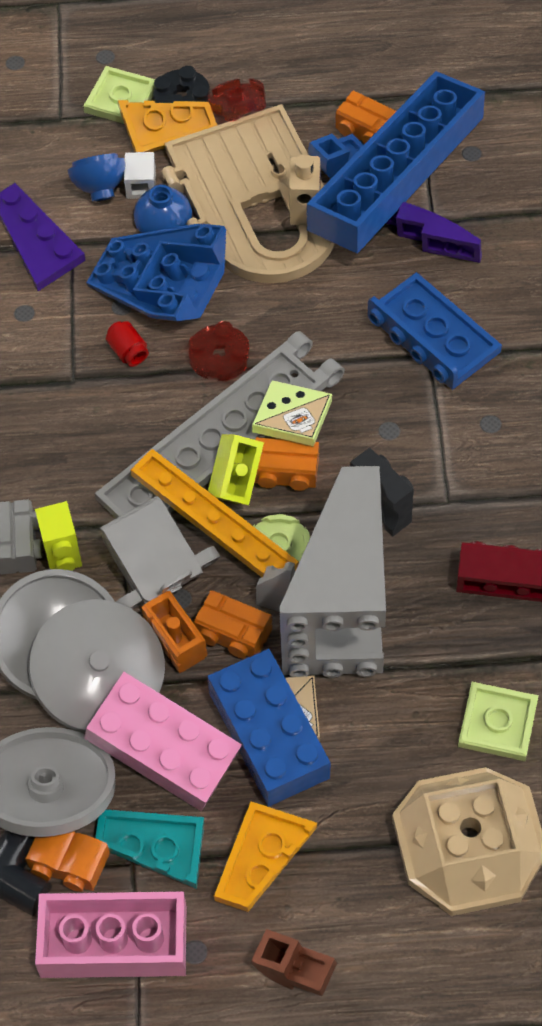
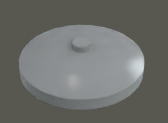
M63 569L35 572L14 583L0 599V673L19 692L37 699L29 677V658L33 642L41 627L53 614L67 605L91 599L115 602L112 596L99 583L88 576Z
M102 599L75 602L53 614L36 635L29 658L30 682L40 705L57 722L82 733L86 732L87 726L123 672H126L158 693L161 690L165 674L163 649L157 634L150 624L131 608L117 602Z
M35 728L4 738L0 741V827L20 835L48 837L70 833L90 824L107 809L114 796L116 785L115 766L110 754L84 739L85 734L65 728Z

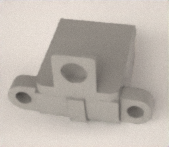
M158 496L100 527L103 541L109 553L133 590L116 602L132 610L140 605L143 606L166 591H171L172 594L182 588V585L203 574L202 569L221 558L215 546H211L194 555L161 498Z

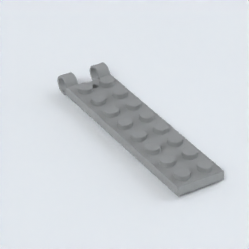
M297 331L286 342L151 449H154L200 486L204 487L211 480L222 434H235L253 440L256 437L264 438L266 436L254 433L252 425L272 380L322 391L326 387L330 388L336 385L343 377L345 369L332 358L326 360L315 372L309 369L300 359L308 354L313 342L301 331ZM296 373L298 376L292 377L291 374ZM149 451L95 493L96 500L115 518L122 516L156 496L131 476V469ZM162 500L168 512L172 513L174 509Z

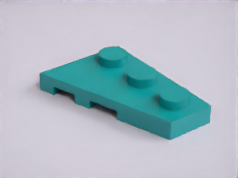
M105 810L98 817L96 839L105 842L110 853L197 889L205 824L204 817Z

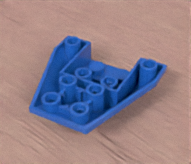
M198 223L111 238L86 283L90 288L150 318L172 321L201 318L224 274L226 228L221 225Z

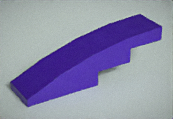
M403 202L398 211L386 222V224L397 226L399 237L422 241L423 252L481 262V239L458 224L429 210Z

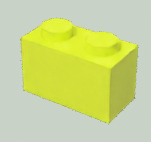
M222 434L208 492L220 500L249 505L264 442L235 434Z
M67 501L35 509L49 568L73 571L75 568L82 567L77 537Z

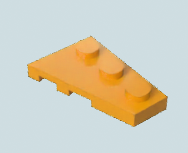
M118 100L117 103L134 152H154L164 149L165 142L217 126L209 102L174 101L173 103H155V101H144L142 103Z
M251 801L216 889L214 900L249 912L317 829V822Z

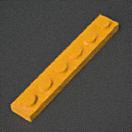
M151 449L131 469V476L260 577L263 578L268 566L273 565L275 568L282 569L286 562L295 563L296 571L299 564L298 560L154 449Z

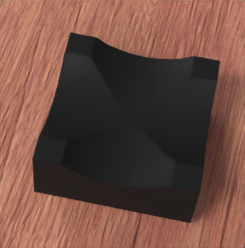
M369 447L350 462V467L380 466L382 521L385 530L393 537L412 523L414 488L407 477L399 476L392 469L386 457L381 454L377 455Z

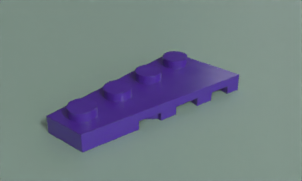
M16 183L0 192V220L9 233L15 249L19 252L27 272L30 273L37 291H40L86 261L84 252Z

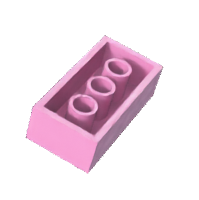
M126 672L122 673L87 726L84 737L87 741L201 812L242 746L239 742Z
M184 892L39 894L35 965L40 978L186 976L187 906Z

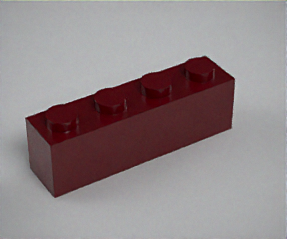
M479 541L462 542L456 592L542 602V549H520L513 545L493 546Z

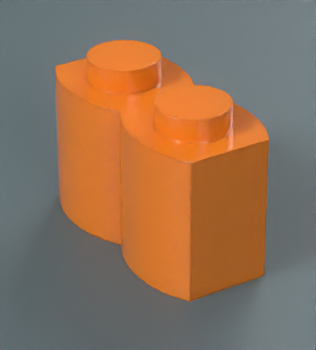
M70 832L57 836L35 837L25 859L31 869V873L44 880L49 881L51 877L63 880V885L73 891L82 892L83 889L93 891L110 855L108 845L101 840L85 834Z

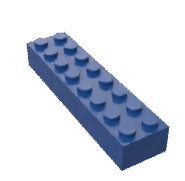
M435 71L307 203V231L358 254L398 211L400 205L411 197L483 119L485 91Z

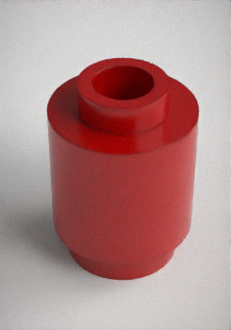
M118 321L109 327L106 342L123 363L134 367L147 358L149 354L147 343L129 321Z

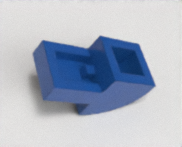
M329 134L311 141L308 147V155L320 157L321 170L329 178H332L358 152L363 144L353 134L337 139L333 134Z

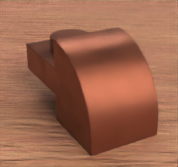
M266 929L251 960L254 967L272 981L291 990L295 986L319 996H323L337 965L335 958L302 947L299 940Z

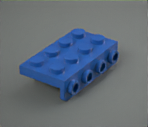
M417 272L380 300L375 296L368 300L369 320L375 326H380L385 330L395 344L402 345L410 352L412 358L418 364L426 366L437 381L445 383L452 390L501 352L502 344Z

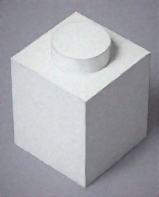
M154 152L125 153L124 183L127 199H139L146 191L156 186Z

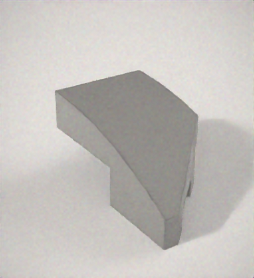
M286 562L282 569L275 568L273 565L266 568L263 578H259L256 586V605L280 612L279 607L295 573V563Z

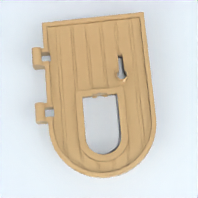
M282 104L165 142L166 154L172 166L163 168V181L165 185L168 184V187L186 194L197 217L190 218L186 225L199 223L225 226V268L254 282L282 283L311 273L327 259L335 243L307 231V225H296L300 232V237L297 243L290 249L271 251L264 248L259 243L243 209L256 206L258 203H265L282 197L290 213V157L308 153ZM269 158H273L279 174L274 172V165H271ZM321 180V189H322V188L324 187V184H323V182H322V180ZM301 194V203H308L311 200L309 195Z

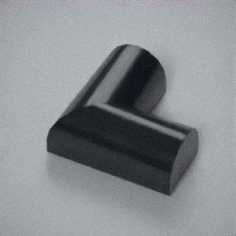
M5 830L0 837V899L34 917L38 910L39 894H48L52 884L24 869L27 865L25 858L35 837Z

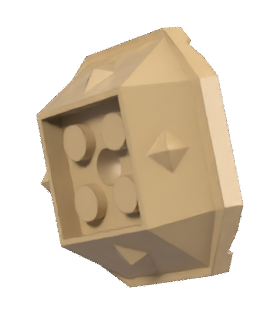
M484 767L419 780L392 815L408 885L439 905V908L450 916L521 902L542 866V828L530 787L489 768ZM465 828H472L479 835L467 837L461 831Z

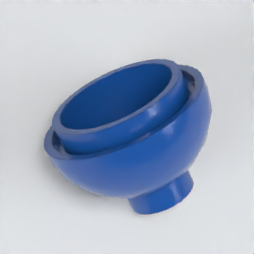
M116 153L103 154L72 162L73 167L67 171L72 183L83 192L89 193L92 202H97L115 197L113 189L123 179L126 162L125 158H119Z
M156 185L146 191L137 200L134 208V222L141 233L187 226L186 222L193 217L192 208L187 197L180 191L166 185Z

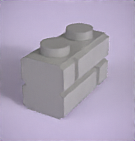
M29 499L17 500L13 503L9 501L0 502L1 575L13 574L17 571L20 573L34 572L37 570L36 559L42 558L41 539H36L35 531L40 529L36 512L33 510L32 502Z

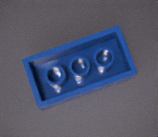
M270 649L207 676L209 694L231 737L242 744L239 752L268 807L330 779L331 762Z

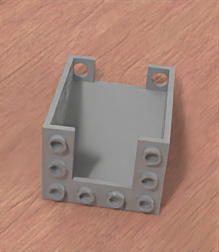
M380 466L342 467L279 607L283 675H290L291 677L324 675L333 678L339 677L342 674H358L359 676L370 677L376 673H383L384 652H382L381 627H385L386 598Z

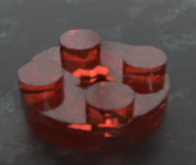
M234 79L217 85L212 89L213 96H208L212 112L224 116L226 121H236L243 114L263 110L266 107L264 84L256 79H249L250 84H241L240 79Z
M221 321L216 325L207 326L190 338L189 360L191 367L199 376L208 379L209 376L218 378V381H228L245 371L250 357L249 341L244 333L234 328L230 322ZM216 349H224L225 351L224 356L219 354L213 355L212 353Z

